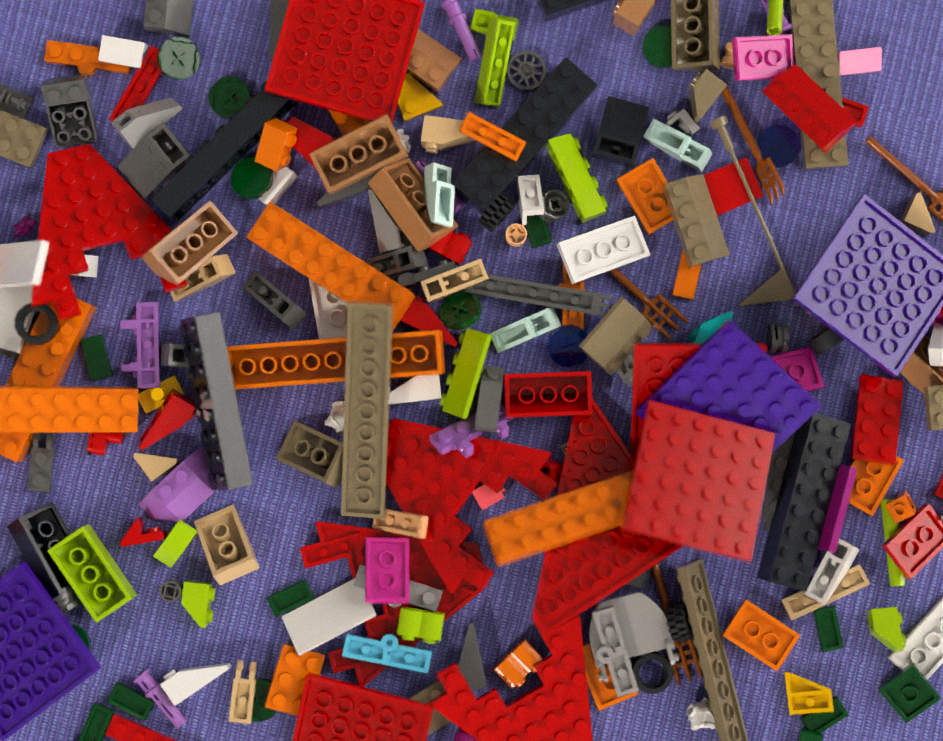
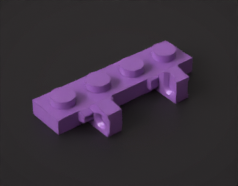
M136 303V315H132V320H120V329L122 331L131 329L134 331V335H137V357L134 358L135 362L130 364L121 363V372L133 373V377L138 379V389L161 388L159 303Z
M502 400L500 401L497 432L495 433L501 439L509 436L507 422L514 419V417L506 418L505 403ZM476 412L468 416L467 419H462L430 435V442L441 455L453 449H458L467 458L473 455V445L470 441L489 431L475 430Z

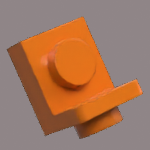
M907 490L899 493L896 499L885 505L895 523L915 515L917 510Z

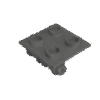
M0 83V110L24 119L34 98Z

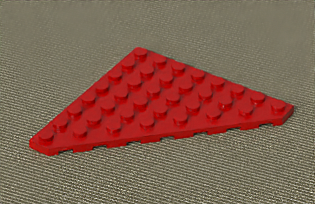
M593 398V415H573L557 496L633 471L635 459ZM621 526L545 551L531 619L542 636L545 637L684 546L621 530Z

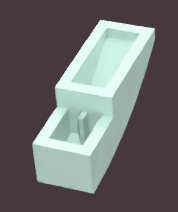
M653 119L643 136L644 139L662 151L701 173L712 156L709 148L693 141L690 136L656 119Z
M433 162L424 167V193L428 213L432 223L453 227L455 186L451 185L452 168Z
M550 307L490 333V335H492L491 338L497 352L500 353L561 327L555 309Z

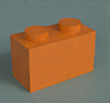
M277 118L265 122L255 162L276 172L287 167L291 161V149L297 140L295 136L297 128Z

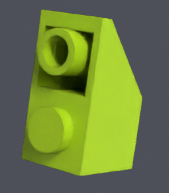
M187 580L183 584L181 604L200 628H206L208 623H212L213 610H210L211 601L215 599L216 589L212 588L213 583Z
M897 607L878 608L867 611L870 634L894 653L904 651L906 639L905 635L901 634L902 615L901 612H898Z

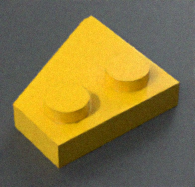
M410 74L405 75L398 101L405 122L443 107L442 102Z
M785 672L789 715L834 711L832 690L793 673Z

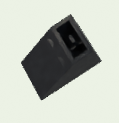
M608 96L591 157L633 168L649 107Z

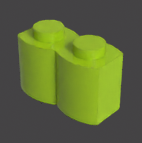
M401 607L397 634L402 635L401 639L413 641L415 637L423 638L425 643L436 644V640L441 641L445 613Z

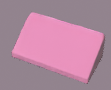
M881 47L839 52L840 76L881 71Z

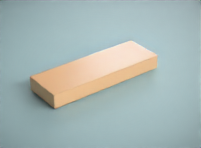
M385 509L384 519L374 518L372 528L425 538L428 516Z

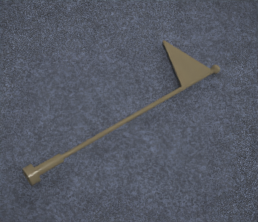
M724 115L709 123L712 130H718L726 151L730 152L780 267L778 272L743 300L739 306L792 300L791 298L795 294V290L733 151L735 147L725 127L728 124V120ZM793 302L795 307H800L798 303Z

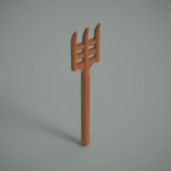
M726 86L722 91V95L746 143L757 160V167L754 170L769 198L770 205H772L773 195L770 187L774 192L775 199L778 200L779 192L775 183L777 182L782 196L785 194L784 184L771 158L767 157L764 159L762 157L761 151L728 86Z
M867 137L865 143L919 190L930 197L931 205L927 207V210L943 222V189L941 193H935L924 181L874 138ZM937 204L942 206L938 211L935 209Z
M617 268L608 271L630 293L644 303L645 310L640 313L667 339L672 340V337L662 328L665 322L676 331H680L679 327L670 319L673 313L685 323H688L684 315L660 293L656 295L655 299H648ZM658 301L663 303L660 308L655 306ZM667 307L670 311L665 315L662 311ZM651 309L655 312L652 317L647 314ZM658 316L662 318L659 323L654 321Z
M659 564L651 567V571L666 616V608L670 603V599ZM673 639L675 648L678 649L677 655L681 658V662L671 665L677 684H681L677 668L682 666L688 680L692 681L688 666L692 663H695L700 678H703L693 639L675 642ZM689 644L690 649L683 650L682 646ZM692 654L693 658L687 660L685 655Z

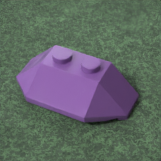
M203 446L182 461L138 504L152 520L178 522L181 519L184 521L215 492V489H213L209 482L210 469L209 465L205 462L204 454L206 449Z

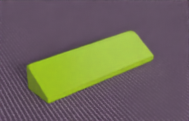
M499 18L489 19L475 103L500 107L516 22Z

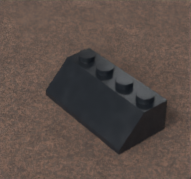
M53 502L17 518L7 526L29 568L52 599L73 589L48 552L50 548L71 535Z

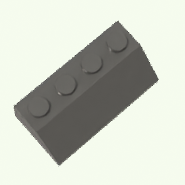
M146 0L144 28L148 33L190 37L194 0Z

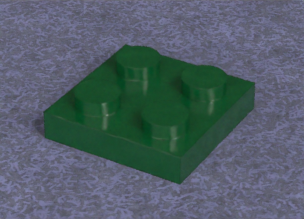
M911 663L878 687V691L905 723H908L941 699V695L914 663Z

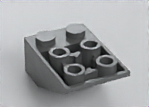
M87 73L45 79L41 85V90L56 148L98 142L93 99Z
M163 122L149 133L117 167L145 200L158 187L169 181L168 178L175 171L179 172L185 166L184 162L191 155Z

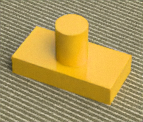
M174 375L162 381L161 388L147 389L138 394V399L146 414L160 408L172 388L186 395L177 376Z

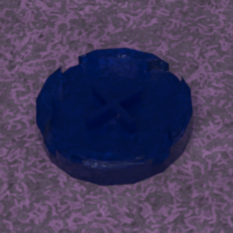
M773 125L765 129L757 140L762 157L764 159L770 157L775 168L791 164L797 157L800 149L796 133L783 125Z
M563 325L555 329L548 341V351L552 360L564 367H573V365L583 363L588 356L579 345L588 336L586 331L575 325Z

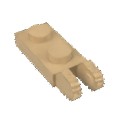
M242 660L237 662L236 676L233 679L229 722L251 724L257 662H251L249 679L241 678L244 664Z

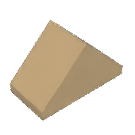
M921 192L911 196L900 222L909 229L928 236L936 231Z
M134 453L133 456L151 482L157 481L180 463V459L143 453Z

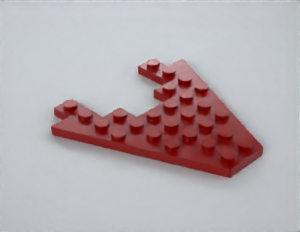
M90 143L50 152L47 155L38 241L49 242L40 284L33 285L31 306L34 307L53 302L59 321L81 316V310L69 276L88 271L89 267L83 251L123 241L130 260L145 255L172 232L165 222ZM159 276L165 293L186 288L185 279L176 285Z
M393 418L388 426L387 486L403 512L428 516L425 538L418 539L449 592L454 594L464 578L480 590H483L495 572L461 547L473 528L456 517V515L480 481L494 492L499 493L510 476L544 501L547 500L558 485L556 481L541 471L552 453L477 437L470 441L473 445V455L465 458L458 449H453L441 455L430 442V435L442 430V428Z
M318 521L315 524L320 542L300 547L305 569L347 557L352 577L355 578L360 564L365 565L366 537L409 538V580L443 590L437 611L445 613L444 621L483 591L464 578L455 593L451 594L418 537L372 528ZM464 541L461 547L483 563L478 543ZM410 603L401 604L398 607L382 604L385 614L365 621L369 638L382 640L384 635L393 634L397 637L398 644L413 647L423 638L415 637L413 641L401 639L402 635L397 634L401 607L429 609ZM344 647L328 652L333 674L355 668L359 686L366 685L388 667V665L342 656Z
M577 615L545 637L540 633L551 655L533 665L543 684L505 706L496 688L475 698L457 664L453 662L436 672L446 692L429 701V704L434 705L436 711L478 741H593L580 617Z

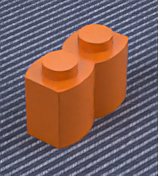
M524 638L494 667V671L511 689L515 686L519 688L527 680L525 676L530 671L536 672L533 665L542 660L543 656Z

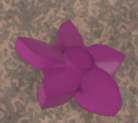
M25 215L21 223L13 225L17 229L14 237L17 238L22 233L26 236L30 235V229L34 228L37 222Z

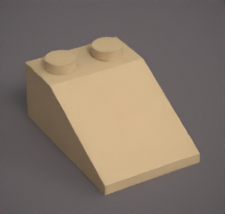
M424 115L421 145L422 149H426L425 152L438 154V151H446L476 140L459 132L464 120Z
M234 504L194 521L211 572L219 585L260 568Z

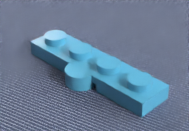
M347 634L342 656L428 673L432 651L398 644V639L393 634L384 635L382 640Z

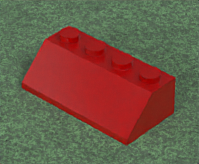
M797 64L777 75L762 90L765 96L825 154L857 123Z
M591 371L504 374L506 418L593 415Z

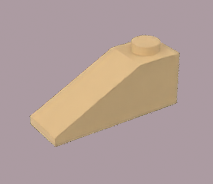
M228 254L212 256L185 278L186 288L170 292L174 302H178L236 274Z
M478 259L423 280L421 285L428 303H431L489 278L482 260Z

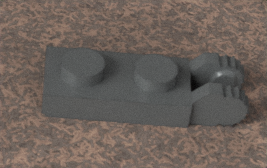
M447 259L438 262V266L431 269L429 266L419 268L416 274L406 272L398 277V283L404 288L420 284L423 280L455 269V262H450Z
M34 432L28 490L51 492L55 456L54 432L47 433V448H40L41 432Z

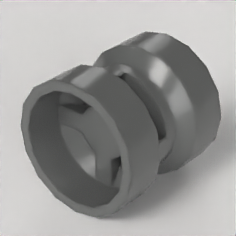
M177 579L164 582L159 589L160 597L166 602H174L180 599L183 593V584Z

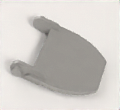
M636 592L601 601L595 611L613 606L629 658L666 648L671 665H675V661H679L677 652L672 653L675 645L671 638V633L668 631L669 626L666 623L668 621L659 606L648 596ZM592 616L590 644L597 669L601 668L602 671L598 673L599 680H604L606 683L609 680L605 665L596 658V650L602 644Z

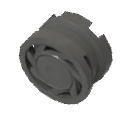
M553 189L542 195L544 214L538 215L542 220L552 223L568 213L569 200L563 192Z
M768 323L767 348L769 353H775L776 350L788 352V324L780 323V325H776L775 323Z
M74 589L53 599L62 613L81 604L80 600L76 599L74 595Z

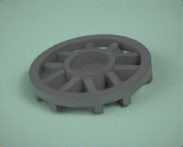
M520 51L514 54L508 62L507 77L515 88L530 91L539 87L545 79L546 64L543 58L533 51ZM524 55V61H520L517 57ZM527 55L533 56L531 62H526ZM535 57L541 62V64L533 65ZM513 60L519 64L518 68L511 65ZM535 68H543V72H535ZM510 69L516 71L512 76L510 75ZM519 75L521 79L515 83L513 79ZM535 76H542L539 82H537ZM532 78L535 85L530 86L528 79ZM525 80L527 87L520 86V84Z

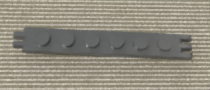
M487 274L489 279L463 290L468 293L605 316L608 313L607 311L602 312L603 307L611 309L612 304L603 303L604 299L613 300L611 295Z
M795 432L771 454L761 522H765V531L770 530Z

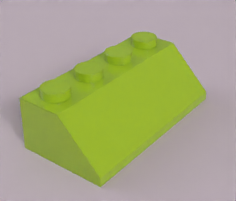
M571 133L549 139L546 148L581 224L606 213L605 208L608 207L603 195L599 196L597 188H599L596 178L594 176L591 177L587 170L590 169L586 157H581L579 152L581 146L576 137L573 138Z
M467 328L466 332H461L458 342L462 344L460 353L455 352L452 364L456 365L454 373L449 372L446 385H449L448 393H443L440 405L443 406L442 411L467 419L492 335Z
M90 524L82 526L48 550L96 623L138 596Z

